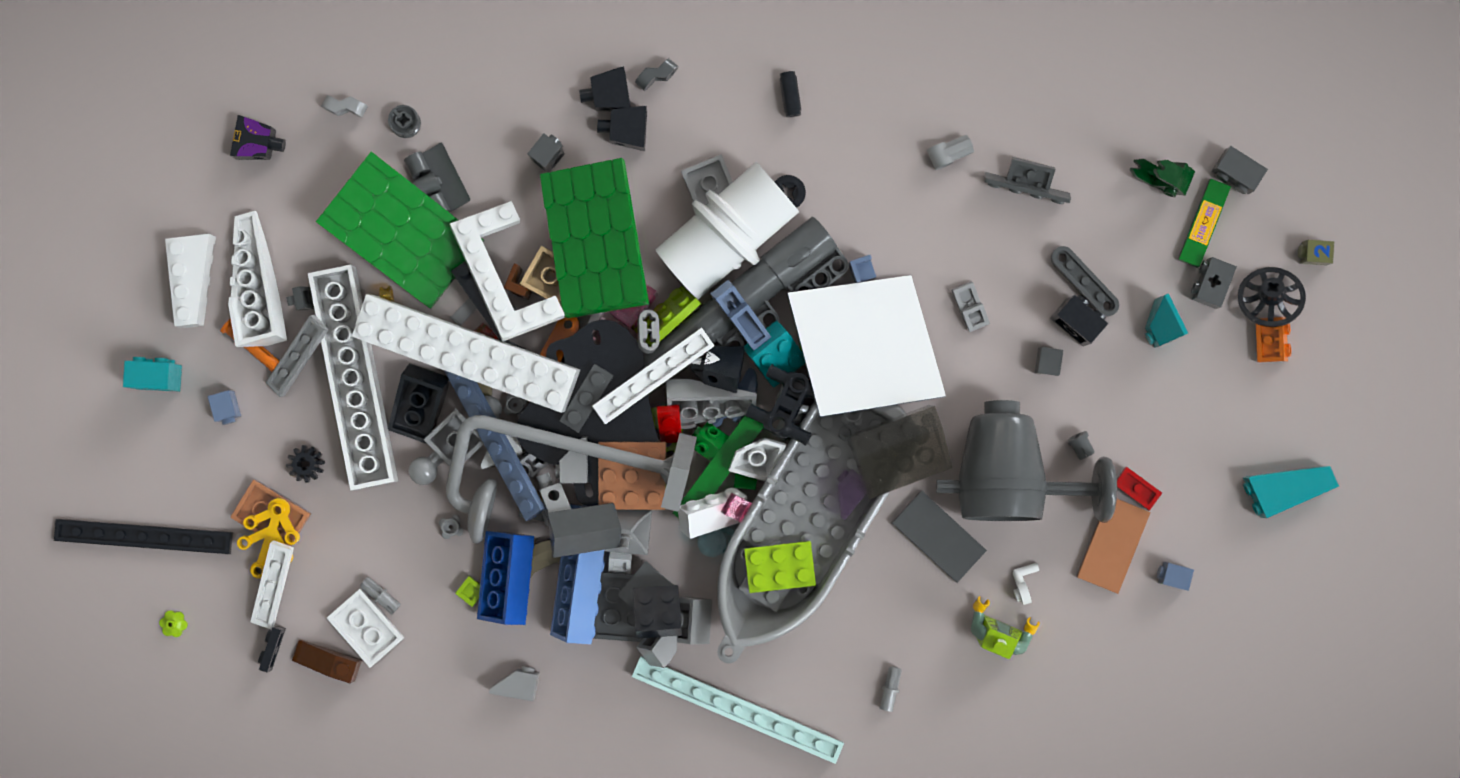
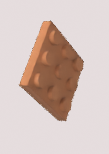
M598 442L600 445L659 460L666 459V442ZM598 458V505L614 503L615 508L619 510H666L661 508L666 483L659 473Z

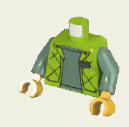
M979 596L973 604V609L976 612L973 614L971 632L977 638L980 647L1007 659H1010L1012 654L1020 655L1025 653L1033 637L1032 635L1036 633L1040 622L1038 621L1033 626L1029 623L1031 619L1029 617L1023 628L1025 632H1022L1019 629L984 615L983 612L989 606L990 601L987 599L982 604L980 602L981 597Z

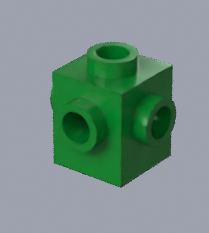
M708 421L703 428L698 426L692 436L697 437L694 450L710 462L729 438L728 435L714 425L709 424Z

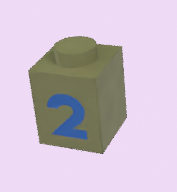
M1303 241L1298 248V258H1301L1300 264L1324 266L1333 264L1334 241Z

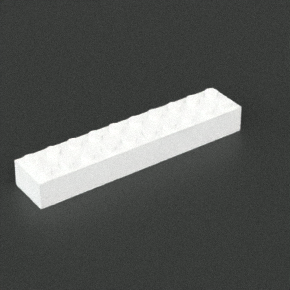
M346 265L308 273L316 317L329 329L321 340L350 491L398 482L372 345L352 337L363 305L357 269L353 265Z
M370 294L365 296L352 334L354 338L561 413L567 410L580 373L578 368Z

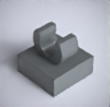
M299 286L292 288L293 296L286 297L288 306L294 305L296 310L314 309L310 287Z

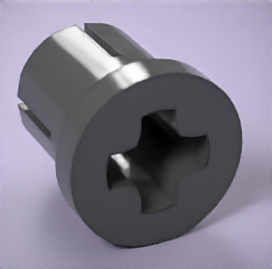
M1087 431L1080 432L1067 440L1068 444L1072 445L1079 460L1085 459L1086 455L1089 457L1095 453L1088 439L1089 434Z

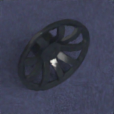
M1265 267L1257 269L1245 277L1238 290V304L1243 314L1250 321L1265 327H1279L1291 323L1301 314L1305 306L1306 292L1303 284L1294 274L1282 268ZM1275 272L1279 273L1278 278H1267L1266 273ZM1260 274L1263 282L1262 285H1255L1250 282L1252 278ZM1284 276L1289 277L1295 284L1285 287L1282 282ZM1245 287L1258 292L1253 296L1243 297ZM1299 289L1300 300L1293 299L1286 293ZM1261 300L1251 313L1245 306V303ZM1283 301L1298 306L1292 315L1287 311ZM1265 305H1269L1268 321L1256 317ZM1274 306H1278L1285 319L1274 321Z

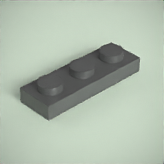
M594 364L560 419V422L579 433L594 410L592 405L600 400L614 375Z

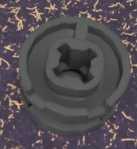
M399 105L389 113V126L397 136L411 138L419 132L421 119L412 107Z

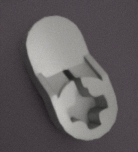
M327 95L321 107L337 116L351 112L359 117H363L368 108L366 104L351 96L338 101Z

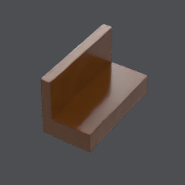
M514 263L504 289L529 300L532 292L528 288L517 284L523 269Z

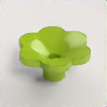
M170 610L165 613L164 618L160 619L159 625L163 628L162 632L165 636L179 637L182 635V631L187 628L188 623L184 620L185 616L182 612L175 613Z

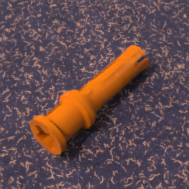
M230 318L223 325L220 332L226 333L234 340ZM263 346L244 347L271 372L274 371L280 362Z

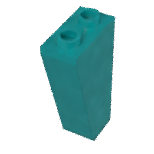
M1330 466L1243 477L1245 482L1243 484L1244 490L1248 496L1251 495L1254 502L1252 504L1253 510L1257 516L1260 515V518H1269L1339 487Z

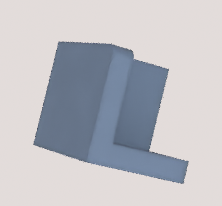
M871 254L849 262V268L855 283L876 278L871 262Z

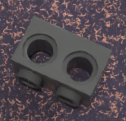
M543 133L527 154L536 165L545 172L550 173L565 153L559 139L552 134L548 137Z

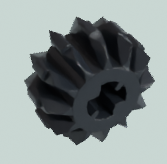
M302 445L301 451L298 448L293 449L296 456L288 455V458L293 462L286 464L288 468L293 467V470L289 473L290 476L297 474L296 481H301L304 478L305 483H309L311 478L317 480L318 475L316 472H324L322 468H319V465L325 464V461L318 460L322 453L318 452L315 454L316 448L310 447L308 450L306 445ZM305 460L309 461L310 466L302 467V462H305Z

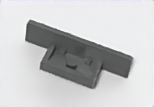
M1012 157L1007 177L985 172L984 175L985 182L993 188L1005 187L1009 188V191L1021 194L1025 192L1037 199L1049 198L1057 204L1070 203L1071 201L1070 193L1050 188L1056 170L1052 166Z

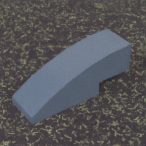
M729 280L710 293L753 350L771 338L760 320Z

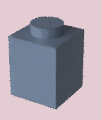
M228 390L208 396L214 422H222V425L236 422L235 418L241 417L235 391Z
M1163 562V565H1160L1157 571L1158 583L1189 591L1194 569Z

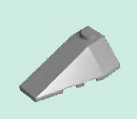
M668 379L666 381V406L679 405L681 429L695 428L696 424L706 421L709 424L715 423L716 419L726 416L734 418L746 415L751 404L756 406L757 395L753 392L738 389L737 393H733L691 379Z

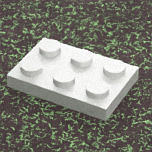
M362 588L327 617L329 622L369 668L404 639V636Z

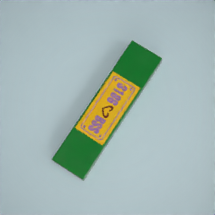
M1209 179L1178 257L1179 261L1196 268L1200 267L1231 186L1214 179Z

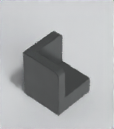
M1047 347L1038 348L1035 374L1059 376L1063 350Z

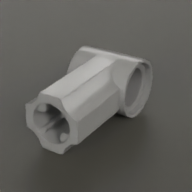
M964 135L948 143L942 142L927 149V152L935 170H939L952 164L953 161L973 153L974 149L968 135Z

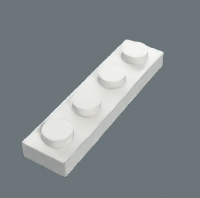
M274 540L270 543L251 623L268 629L274 627L294 547Z

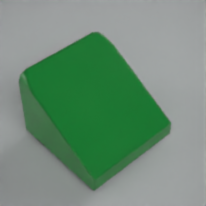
M735 473L734 488L756 490V478Z

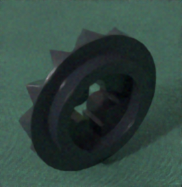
M784 175L775 181V184L783 193L784 188L782 185L788 190L796 187L792 192L794 200L788 196L787 198L796 208L802 204L805 199L806 189L799 178L793 175Z

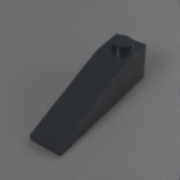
M464 261L451 272L497 337L502 341L468 265Z

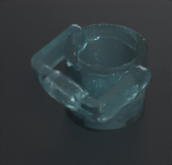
M728 526L700 535L698 538V548L704 555L709 557H716L721 553L724 554L728 544L726 545V538L722 532L733 536L735 531Z

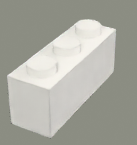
M729 488L722 493L710 494L703 499L686 502V504L680 506L678 512L680 531L691 539L740 523L748 511L747 496L737 488Z

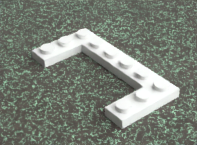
M512 201L450 223L453 235L502 342L564 318L563 310L556 296L514 311L481 240L484 236L520 223V218Z

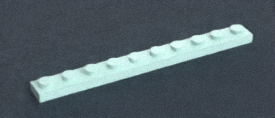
M640 656L632 675L635 679L836 764L844 742L669 667L650 666L643 656Z

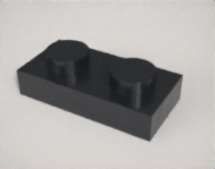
M275 626L267 632L265 638L267 646L265 651L261 652L258 659L260 671L266 673L272 671L286 628Z

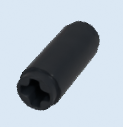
M795 71L780 73L779 79L784 113H786V117L800 116L802 109Z

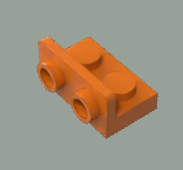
M1274 317V321L1285 319L1284 317ZM1259 318L1261 320L1268 321V318ZM1290 323L1279 327H1265L1256 324L1257 362H1288V357H1291L1292 354L1291 344L1287 342V335L1291 333Z

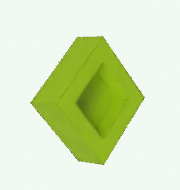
M468 576L455 594L473 607L479 600L480 583L471 576Z

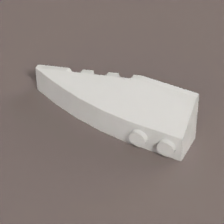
M256 211L235 216L233 244L235 246L234 256H232L231 260L233 274L230 277V286L232 288L231 297H229L228 302L235 346H269L287 341L277 282L258 214Z

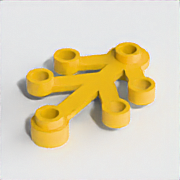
M282 498L273 499L268 505V510L257 515H249L243 521L244 527L251 530L257 527L259 522L271 518L268 527L249 536L244 535L237 540V546L242 550H246L253 543L264 539L258 560L250 568L252 576L257 579L262 577L270 543L274 540L285 544L278 531L279 523H281L286 532L285 542L287 544L294 545L300 539L299 533L294 530L288 518L290 505ZM276 506L281 508V513L276 512ZM249 519L254 521L253 526L248 523ZM290 534L295 536V541L290 540ZM242 539L247 541V546L242 544ZM256 567L262 570L261 574L256 572Z

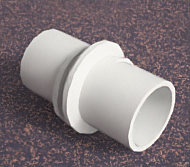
M757 162L719 195L709 190L705 194L708 200L706 206L695 200L692 206L696 215L655 249L668 268L697 299H700L733 269L738 270L742 266V261L746 260L756 265L760 261L756 249L799 213L798 209Z

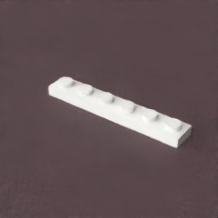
M702 328L698 329L592 405L593 409L603 423L607 424L714 347V344Z

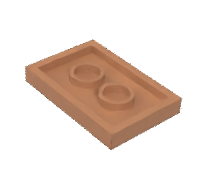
M253 480L230 518L244 526L243 521L246 517L268 510V505L273 499L282 498L290 505L288 518L294 530L300 533L311 513L259 481ZM276 506V512L281 513V508ZM271 518L259 522L258 526L251 530L257 532L268 527ZM249 519L248 523L253 526L254 521ZM279 523L278 531L284 543L289 545L285 542L286 532L281 523ZM290 534V540L295 541V536Z

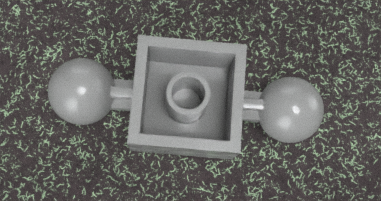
M486 395L485 398L498 419L502 412L501 404L495 397ZM457 409L424 439L434 452L429 457L416 458L410 464L409 475L416 484L427 485L433 482L437 476V466L443 461L449 466L451 465L457 432L461 423L466 420ZM476 429L471 433L465 461L484 444Z

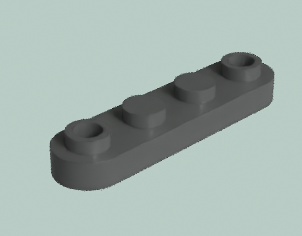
M1060 246L1052 252V264L1095 310L1100 311L1105 317L1112 316L1118 311V299L1069 247ZM1059 254L1065 256L1064 262L1059 261ZM1104 302L1110 304L1109 310L1103 307Z

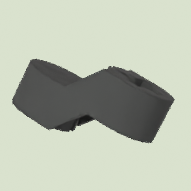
M668 58L659 68H645L637 77L635 83L646 91L655 81H668L679 66Z

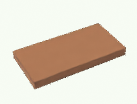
M1117 499L1115 512L1111 520L1107 523H1102L1098 520L1076 577L1119 594L1151 512Z

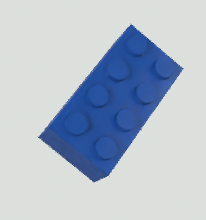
M486 531L477 612L478 620L503 625H526L534 536Z

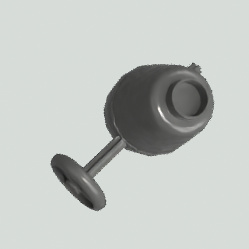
M993 400L984 402V414L976 415L971 419L959 480H937L936 493H959L962 518L977 521L1042 520L1046 495L1092 496L1093 512L1096 519L1102 523H1107L1113 517L1116 508L1117 476L1112 460L1103 456L1095 463L1092 483L1047 482L1034 420L1028 415L1020 414L1019 401Z

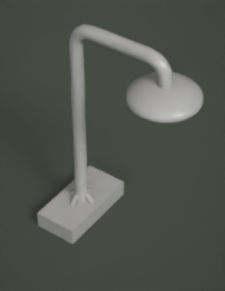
M475 415L462 422L458 429L446 484V496L449 503L455 509L469 514L467 522L468 532L473 543L482 542L492 514L497 482L494 479L486 480L478 488L472 501L464 499L459 493L470 436L473 430L480 428L659 473L667 484L661 508L679 512L697 437L679 433L674 455L665 460H659L486 415Z

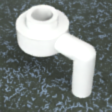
M1037 563L1013 570V577L1017 589L1013 591L1017 602L1021 601L1023 605L1032 603L1023 576L1038 572L1039 567Z

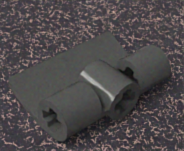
M442 142L423 153L416 152L404 159L415 186L449 213L471 200Z

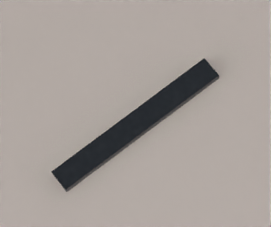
M56 519L54 541L217 554H231L233 532L67 519Z

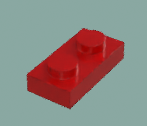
M679 405L657 406L660 442L676 443L679 433H682Z
M1125 467L1117 477V488L1148 511L1151 510L1162 495L1161 491L1128 467Z

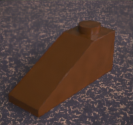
M303 640L298 641L292 659L293 662L349 684L356 680L362 662L361 659Z

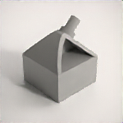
M616 509L621 524L620 547L604 551L648 555L652 510Z

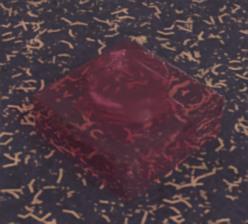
M731 492L721 512L741 522L752 503Z

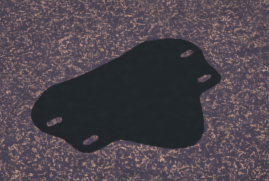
M597 320L588 323L573 336L551 343L546 352L547 358L558 361L556 352L560 349L564 354V364L580 369L568 406L594 364L614 375L600 400L644 369V355L638 346L637 340L625 327L611 320ZM593 330L599 331L601 339L599 345L594 343ZM648 394L607 424H604L595 410H593L579 433L560 422L565 412L561 413L533 402L526 406L517 424L576 439L587 436L588 442L596 444L598 442H659ZM517 438L519 444L528 453L554 466L559 464L561 458L568 452V450ZM588 456V482L592 485L593 496L588 497L586 495L585 483H573L577 499L586 506L598 505V458Z

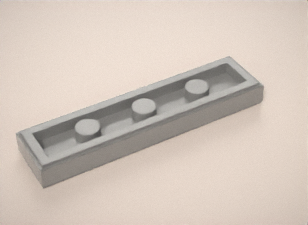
M315 315L308 317L266 381L279 397L286 395L329 330Z

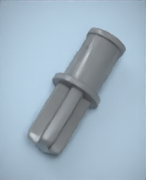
M367 577L361 583V588L375 599L374 602L382 605L391 615L401 605V603L386 592L387 589L383 590L371 578Z
M890 666L888 669L885 686H882L884 691L879 709L893 712L896 694L900 691L898 690L902 670L898 667Z

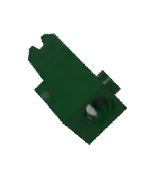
M1134 159L1133 162L1138 165V168H1130L1133 177L1162 190L1163 194L1170 197H1176V195L1186 196L1195 171L1187 163L1171 162L1169 160H1158V166L1146 159Z

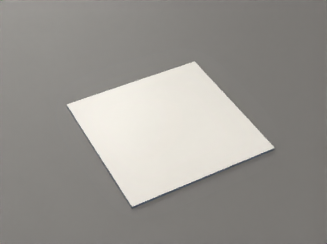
M911 275L787 293L820 417L946 397Z

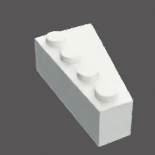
M211 234L165 239L175 327L204 326L207 290L210 285L209 275L213 262L212 253L216 237Z

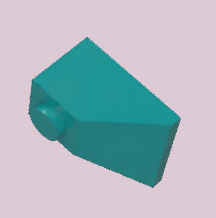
M1169 293L1156 298L1145 327L1147 331L1145 333L1146 339L1155 348L1188 334Z

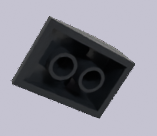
M409 363L400 377L388 430L426 443L424 439L435 429L450 383L448 377Z

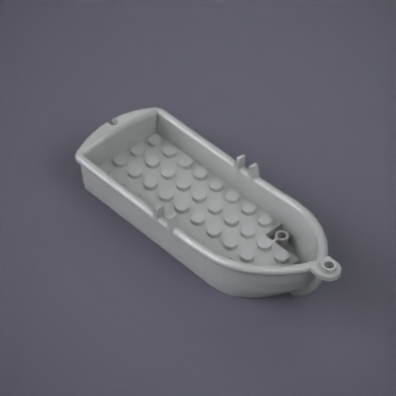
M816 401L813 402L799 426L812 433L808 444L805 446L794 439L790 440L725 550L720 566L717 587L719 614L725 632V637L717 651L721 661L733 663L739 658L745 647L766 643L791 632L805 622L823 603L848 560L855 553L861 539L863 540L865 532L922 439L921 429L901 407L892 405L867 409L862 412L861 418L863 422L861 425L857 426L851 422L846 423L851 425L855 432L861 431L879 440L874 453L870 454L853 445L852 440L844 441L840 439V434L845 437L850 435V430L844 427L845 423L841 421L843 414L820 417ZM811 541L816 586L749 593L744 549ZM726 648H731L733 654L727 656L724 651Z

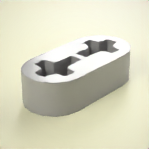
M645 310L640 314L637 321L638 346L642 352L649 354L657 349L660 342L659 317L653 310ZM646 316L653 321L650 324V329H647V322L643 321ZM647 334H650V341L654 342L651 347L644 343L647 339Z

